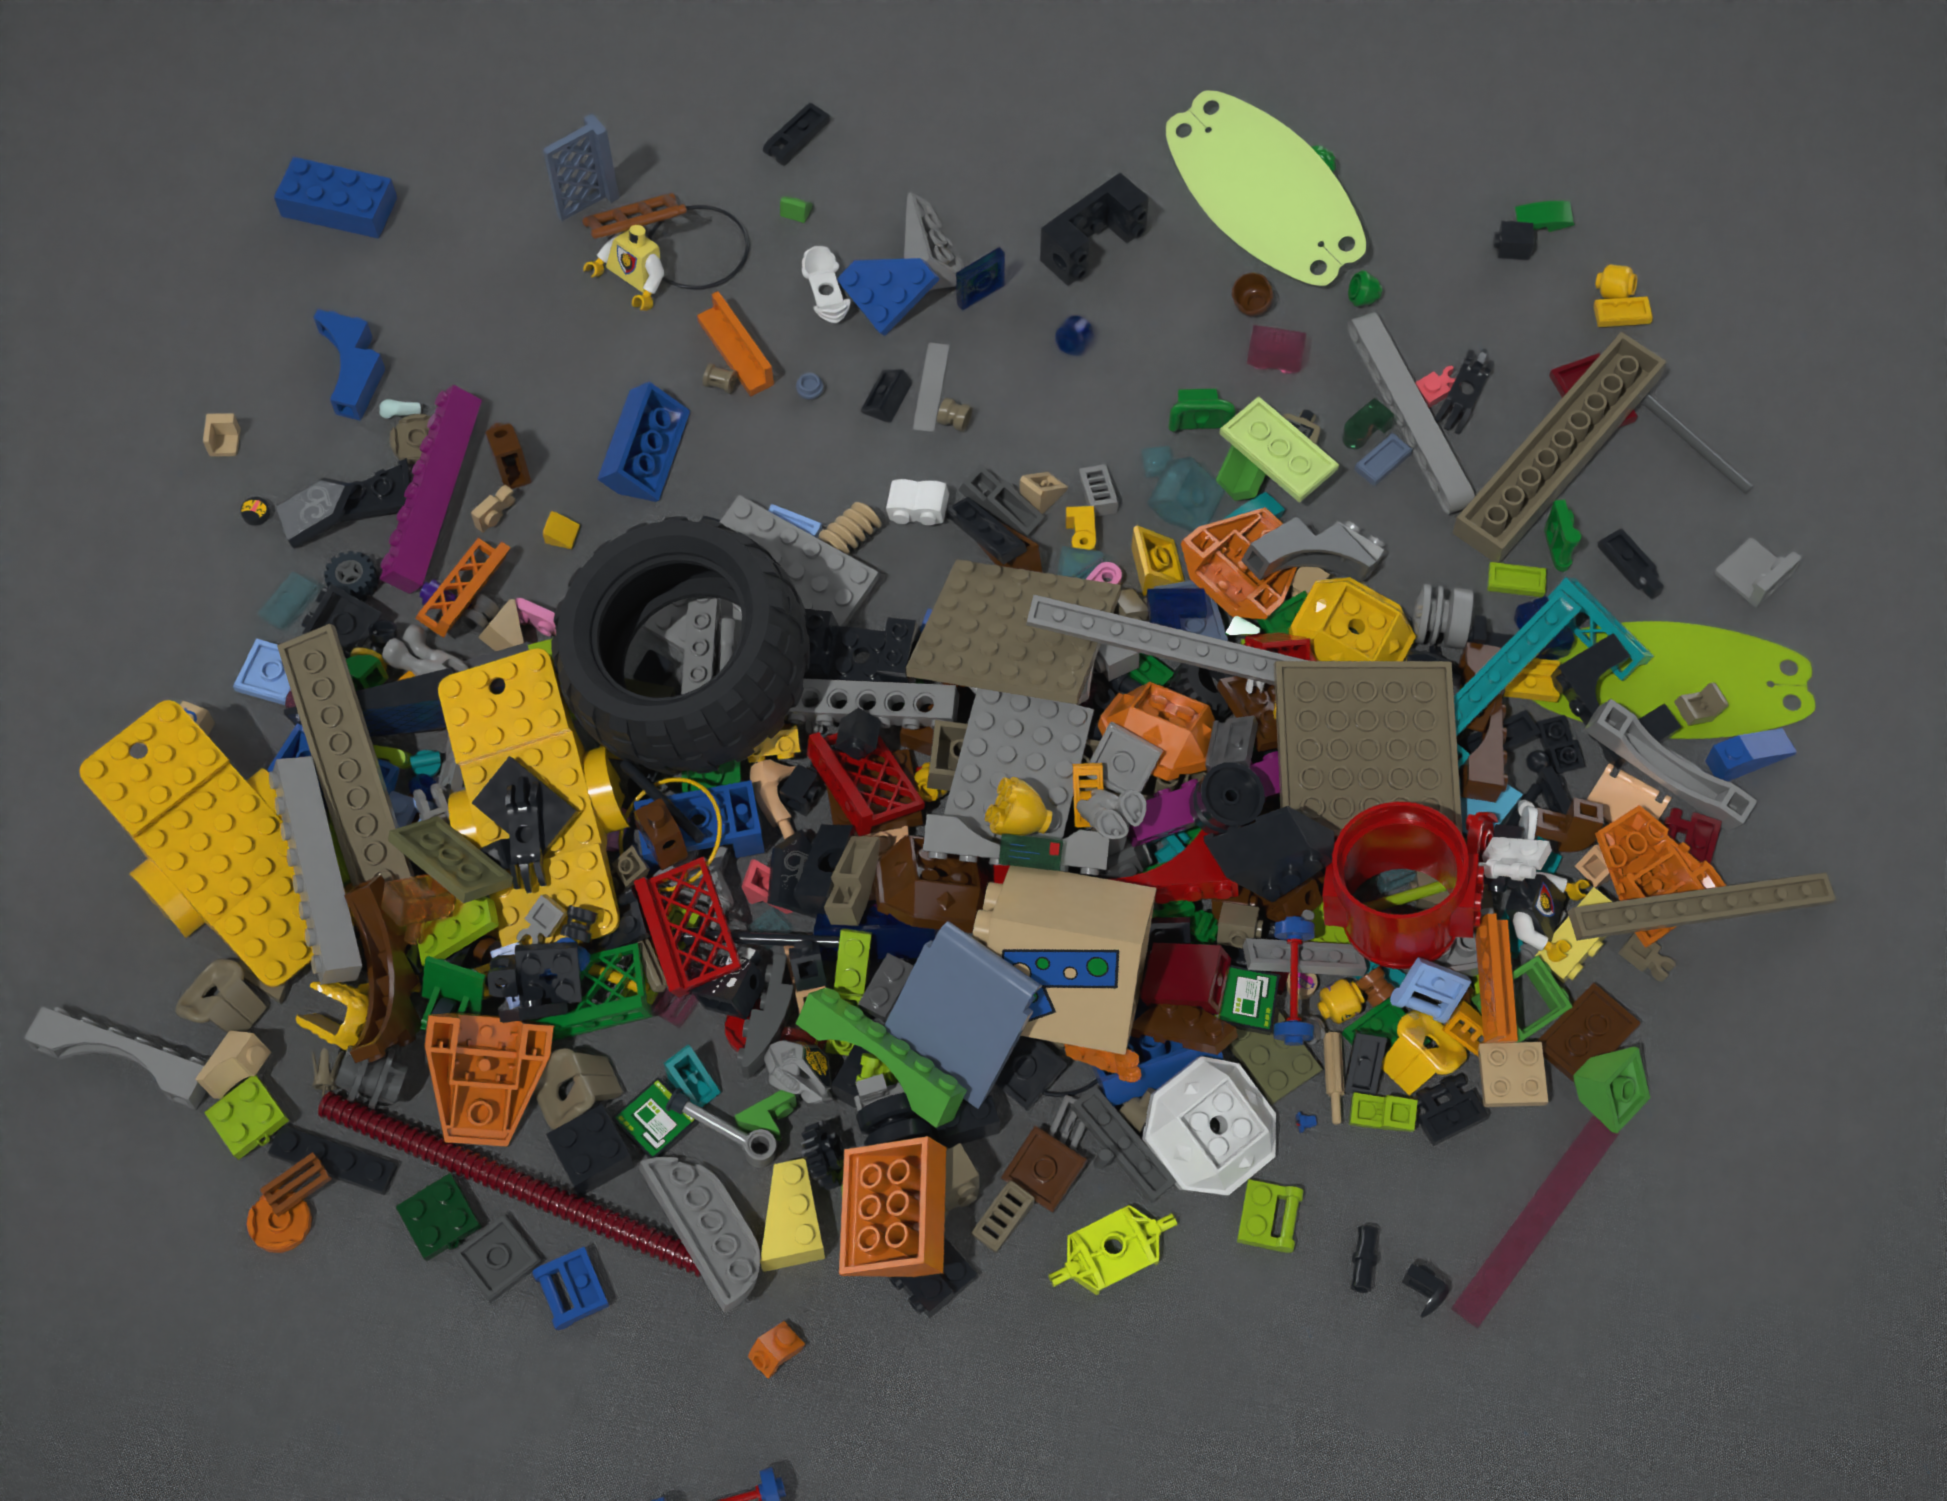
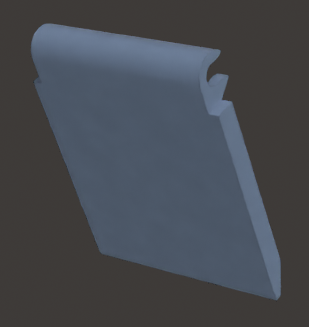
M947 921L937 933L934 941L930 940L924 945L884 1027L895 1038L908 1043L910 1049L930 1059L934 1066L943 1073L953 1076L958 1081V1084L967 1089L963 1099L979 1109L992 1090L1033 1011L1028 1007L1036 998L1033 995L1042 985Z

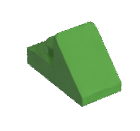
M783 1090L776 1092L734 1115L737 1127L746 1133H751L758 1129L767 1130L774 1136L775 1140L781 1141L780 1131L773 1119L776 1117L781 1119L791 1114L794 1107L797 1106L795 1094Z

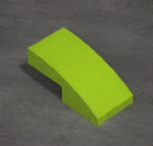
M1354 1092L1351 1098L1348 1125L1413 1132L1415 1129L1418 1100L1389 1095L1379 1097Z

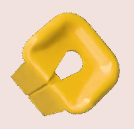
M1413 1009L1400 1019L1397 1025L1399 1038L1384 1056L1381 1069L1409 1096L1435 1073L1447 1075L1457 1070L1466 1062L1468 1056L1463 1045L1442 1031V1023L1433 1020V1017ZM1425 1036L1432 1038L1437 1043L1438 1048L1427 1049L1423 1045Z

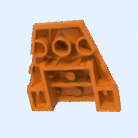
M1640 805L1595 833L1620 901L1724 887L1726 884L1711 864L1706 860L1700 863L1688 853L1690 847L1686 843H1676L1667 835L1669 829ZM1675 927L1635 932V934L1646 948Z

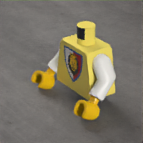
M633 225L629 230L617 233L610 238L598 252V259L587 262L583 267V271H590L594 267L595 271L591 278L599 277L604 273L603 264L607 263V269L643 293V295H635L633 297L632 306L640 307V311H647L653 307L651 295L652 293L655 294L664 276V269L660 261L659 246L645 236L646 230L643 226Z

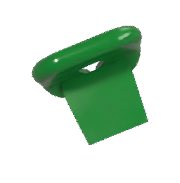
M1216 388L1178 389V403L1170 410L1168 429L1174 432L1178 429L1221 428L1235 417L1236 410L1231 402L1218 399Z

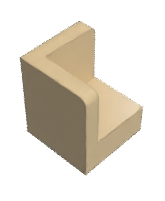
M234 413L206 414L203 443L210 457L237 455L241 428Z

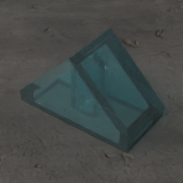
M1062 546L1057 575L1086 579L1097 565L1104 562L1105 555L1101 551Z

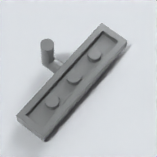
M1304 910L1301 917L1304 918V921L1312 922L1314 913L1310 910ZM1246 938L1243 949L1248 970L1290 972L1291 945L1287 944V941ZM1304 940L1302 944L1298 945V973L1364 976L1367 970L1364 957L1351 944L1318 943Z

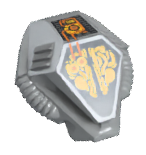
M785 1040L770 1045L764 1055L766 1070L769 1073L768 1082L772 1086L792 1094H801L804 1101L808 1104H823L832 1100L829 1091L832 1088L829 1058L818 1045L800 1040Z

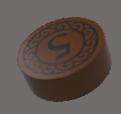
M491 935L482 938L473 951V960L481 966L490 964L492 959L490 951L499 949L501 947L500 941Z

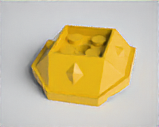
M1351 577L1316 580L1288 629L1291 635L1310 638V649L1317 661H1403L1416 638L1399 604ZM1349 627L1356 629L1359 634L1352 633Z

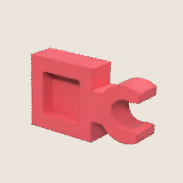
M1452 365L1447 366L1440 376L1433 371L1415 382L1428 408L1447 397L1456 379L1449 377L1453 373L1454 367Z

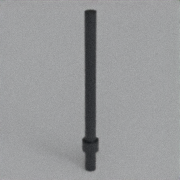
M686 927V928H685V929H687V930H689V931H692V932H694V933H696V934H698V932H699V930H700L699 927ZM706 930L703 937L716 942L721 931ZM683 932L679 941L684 942L685 945H692L695 937ZM731 932L734 944L794 946L798 941L810 940L812 944L819 942L820 948H839L840 936Z

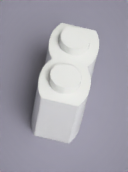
M907 479L893 480L886 507L889 519L898 524L918 521L924 525L931 526L943 523L949 497L946 483L939 481L917 482Z

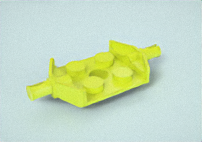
M1128 1205L1067 1235V1262L1064 1263L1063 1268L1048 1274L1050 1282L1052 1281V1286L1056 1287V1285L1068 1279H1074L1092 1293L1098 1295L1100 1290L1152 1264L1158 1265L1159 1236L1162 1232L1177 1226L1176 1219L1170 1213L1157 1221L1155 1219L1151 1220L1134 1207ZM1108 1240H1118L1122 1244V1250L1117 1254L1108 1253L1104 1247Z

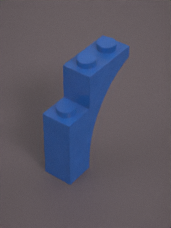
M317 309L313 318L319 334L327 338L340 354V374L330 398L336 415L361 421L385 371L380 353L367 349L373 338L367 321L358 317L343 316L334 311L327 312Z

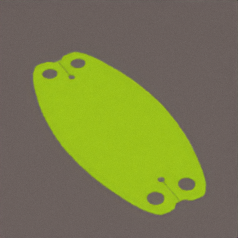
M1622 622L1621 624L1654 657L1647 664H1640L1624 681H1621L1611 672L1597 681L1595 690L1599 706L1612 699L1634 714L1637 719L1665 703L1681 725V728L1670 739H1710L1761 732L1798 722L1815 711L1814 695L1807 688V681L1812 677L1811 662L1798 652L1747 634L1681 622ZM1572 631L1559 633L1543 650L1554 649L1559 654L1558 661H1560L1561 665L1588 649V647ZM1596 632V643L1608 635L1605 632ZM1543 650L1535 658L1542 659L1541 653ZM1629 657L1620 669L1623 671L1633 660ZM1784 660L1795 662L1798 666V672L1792 676L1785 675L1780 670L1781 662ZM1772 681L1774 684L1780 685H1774V687H1769L1767 685V682ZM1709 683H1716L1727 700L1728 707L1712 722L1688 725L1682 718L1674 701L1680 695L1698 693ZM1563 693L1560 694L1557 702L1533 700L1550 711L1583 722L1580 717L1572 713L1569 702ZM1787 695H1795L1800 699L1801 707L1795 711L1788 710L1783 705V698Z

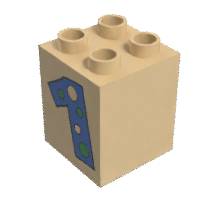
M1012 862L1003 884L988 883L983 910L979 909L977 912L972 938L1042 985L1033 995L1036 998L1028 1007L1033 1013L1020 1036L1126 1054L1140 998V986L1143 980L1156 888Z

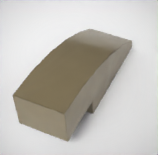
M851 836L831 876L834 888L824 906L831 925H859L875 877L880 847L879 837Z

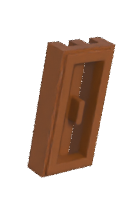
M312 1152L259 1190L273 1208L274 1213L279 1217L328 1183L332 1178L316 1154ZM314 1164V1166H313L312 1168H310L309 1170H307L306 1172H304L302 1175H300L299 1177H297V1178L294 1179L292 1182H290L289 1184H287V1185L284 1186L282 1189H280L279 1191H277L276 1193H274V1194L272 1195V1193H273L274 1191H276L277 1189H279L281 1186H283L284 1184H286L287 1182H289L291 1179H293L294 1177H296V1176L299 1175L301 1172H303L304 1170H306L307 1168H309L311 1165ZM318 1172L321 1174V1176L281 1204L277 1203L278 1200L297 1189Z

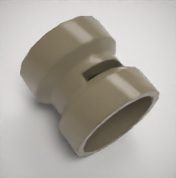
M946 397L939 408L937 422L943 425L953 424L956 430L964 432L970 422L973 407L965 403L959 405L954 399Z

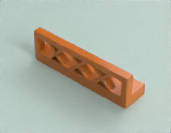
M719 291L711 294L713 307L697 315L698 322L729 367L736 370L738 380L750 397L773 386L772 366Z
M477 538L423 606L415 619L444 638L462 613L472 603L474 597L479 594L504 562L511 547L501 541L497 548L494 549L480 538ZM477 549L489 555L486 562L476 563L474 553ZM472 570L474 577L470 582H461L459 572ZM457 589L458 597L456 600L445 602L443 592L445 590ZM442 609L443 616L439 623L426 615L429 610Z
M1486 914L1481 917L1480 927H1475L1484 1043H1515L1518 1041L1508 920H1497V914Z

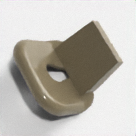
M221 958L213 961L201 972L178 1000L175 1012L180 1018L192 1022L205 1023L210 1021L228 1034L230 1030L247 1032L267 1007L243 982L244 973L241 966L235 961ZM214 986L220 991L216 996L204 998L205 994Z
M567 1048L556 1050L550 1055L534 1090L544 1118L552 1130L584 1114L593 1106L595 1101L618 1098L623 1093L607 1057L575 1053ZM573 1078L575 1084L567 1098L562 1101L558 1094L559 1086L568 1079Z

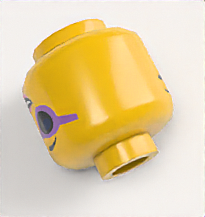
M1340 979L1321 989L1319 993L1321 1002L1317 1003V1007L1325 1020L1331 1018L1336 1024H1341L1358 1015L1362 1010L1361 1004L1365 1001L1354 981L1349 983L1345 979Z

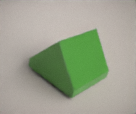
M783 196L780 200V216L805 223L813 204H811L812 202L795 197Z

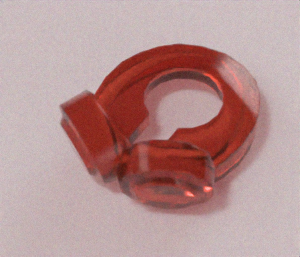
M784 1027L781 1034L786 1040L804 1041L818 1045L820 1049H823L827 1043V1040L818 1041L803 1029Z

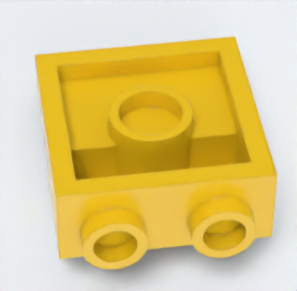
M785 723L772 739L767 737L754 748L755 753L748 757V762H760L766 760L765 756L777 755V759L795 757L794 753L800 752L797 724Z

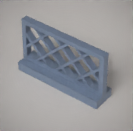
M593 113L583 118L584 127L543 149L557 216L561 221L566 220L605 197L610 203L620 198L607 130ZM585 138L581 146H576L579 140ZM563 150L558 159L552 157L555 153ZM571 152H576L572 160L567 161ZM585 154L589 155L584 163H580ZM562 167H567L561 176L557 175ZM579 169V172L577 173L575 178H571V175L574 172V170ZM588 171L592 172L588 180H583ZM565 184H570L565 193L561 192ZM579 186H583L578 195L574 194ZM592 188H595L597 190L593 194L587 196ZM569 200L573 201L571 206L565 208Z

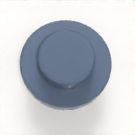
M813 373L803 374L796 383L798 395L804 399L817 398L823 391L822 380Z

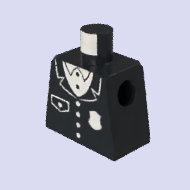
M747 948L740 958L742 969L695 987L691 992L705 1010L747 1019L766 983L765 977L757 968L762 956L756 950ZM724 955L714 965L720 968L732 963L731 957Z

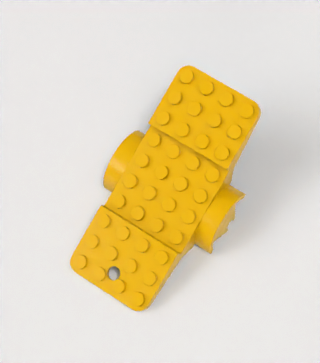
M539 648L448 675L442 679L438 687V694L455 762L460 766L466 788L451 793L448 799L449 820L454 830L479 850L495 841L509 838V834L472 804V801L509 756L514 758L579 812L543 856V869L547 886H540L532 863V893H526L519 867L521 889L515 890L512 882L510 888L489 894L490 899L494 900L499 922L497 929L502 947L519 942L516 939L518 933L523 929L529 928L531 925L524 918L543 894H547L566 911L569 905L598 913L597 921L592 924L590 929L592 933L591 940L613 933L618 928L620 922V913L606 850L608 833L630 827L628 820L621 810L625 798L619 786L621 780L607 757L608 750L604 746L585 752L563 697L554 661L549 653ZM501 678L505 682V689L502 693L495 695L490 690L491 682ZM568 916L565 917L552 937L546 938L542 935V944L554 943L566 937L560 935L562 926L567 924ZM573 919V922H575V923L582 924V925H585V926L587 925V923L580 922V921H577V920H574V919ZM528 935L524 941H521L522 945L532 944V937ZM573 939L574 941L578 942V944L583 943V941Z
M165 700L155 705L83 761L79 773L84 784L148 858L131 871L129 875L137 881L153 904L161 910L166 918L176 925L185 938L206 923L264 985L271 988L283 985L311 962L313 950L312 946L308 947L306 944L305 929L307 924L306 920H301L299 902H301L299 893L294 892V868L289 867L287 862L288 842L283 841L281 836V823L283 821L282 816L277 815L275 810V797L277 795L276 790L270 788L268 771L261 768L253 776L245 780L177 702ZM142 743L147 746L148 751L143 758L137 759L130 755V749L134 744ZM349 908L352 925L355 926L356 922Z

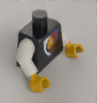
M1536 872L1534 879L1524 878L1523 881L1512 880L1510 877L1507 885L1511 892L1505 909L1515 928L1517 937L1524 944H1529L1540 951L1545 949L1548 958L1552 962L1562 961L1567 957L1564 953L1571 949L1570 944L1565 940H1559L1554 944L1551 941L1566 899L1564 891L1568 893L1570 899L1574 901L1581 900L1587 894L1581 893L1579 889L1590 887L1589 882L1582 879L1571 884L1567 882L1566 878L1544 872Z

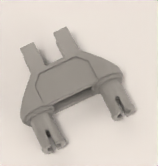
M719 846L709 866V870L725 914L726 911L733 907L734 901L723 877L729 860V855H726L728 850L725 847ZM702 849L687 852L688 858L663 871L660 869L653 877L698 859ZM701 867L690 871L686 881L696 875L701 870ZM703 874L691 885L698 887ZM668 880L661 884H658L659 887H672L677 885V883L672 880ZM683 887L679 896L692 899L696 891ZM673 891L661 892V895L669 898ZM701 894L698 901L709 904L707 914L712 905L711 897ZM715 912L714 915H713V917L716 918V919H718V918H717V915H716V912ZM710 921L707 931H710V928H712V931H719L720 925Z

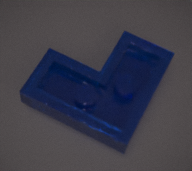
M1204 588L1147 590L1146 597L1150 623L1181 630L1180 618H1206L1207 605Z

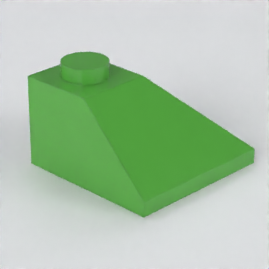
M1637 1047L1591 1057L1573 1075L1579 1101L1613 1133H1618L1650 1099L1639 1048Z

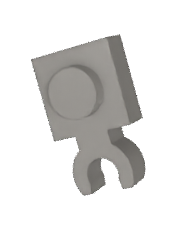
M547 894L541 895L524 918L531 925L529 928L521 930L516 939L524 941L530 935L533 939L532 944H542V935L546 938L552 937L567 916V911Z

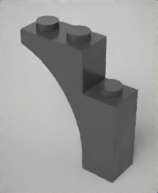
M1297 516L1252 542L1241 560L1259 580L1282 569L1304 566L1331 570L1362 582L1367 578L1376 563L1339 523L1315 536Z

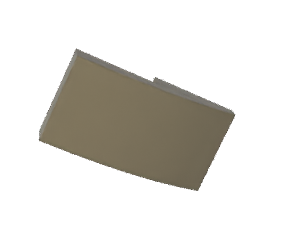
M634 845L612 863L614 869L611 871L616 896L624 893L625 888L635 885V880L646 877L650 870Z

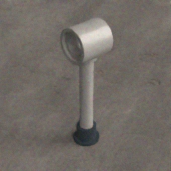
M677 1088L671 1095L666 1105L667 1111L672 1109L679 1114L685 1113L742 1145L745 1157L752 1166L764 1168L774 1161L776 1157V1141L769 1131L758 1129L748 1135L691 1103L690 1098L681 1093V1089ZM757 1143H764L769 1147V1150L765 1154L759 1155L754 1153L752 1148Z

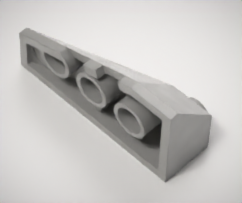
M910 191L907 195L904 259L921 258L929 264L940 278L930 290L958 286V272L960 273V271L965 270L962 260L957 256L954 258L950 250L953 244L950 239H947L940 232L939 229L942 227V224L931 204Z

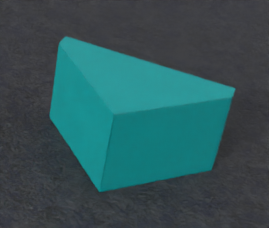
M686 1045L663 1063L671 1083L676 1089H681V1093L689 1097L690 1102L702 1108L721 1093L690 1045Z

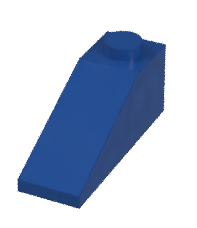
M1780 728L1738 735L1715 744L1705 762L1714 777L1728 782L1796 755L1797 751L1784 730Z

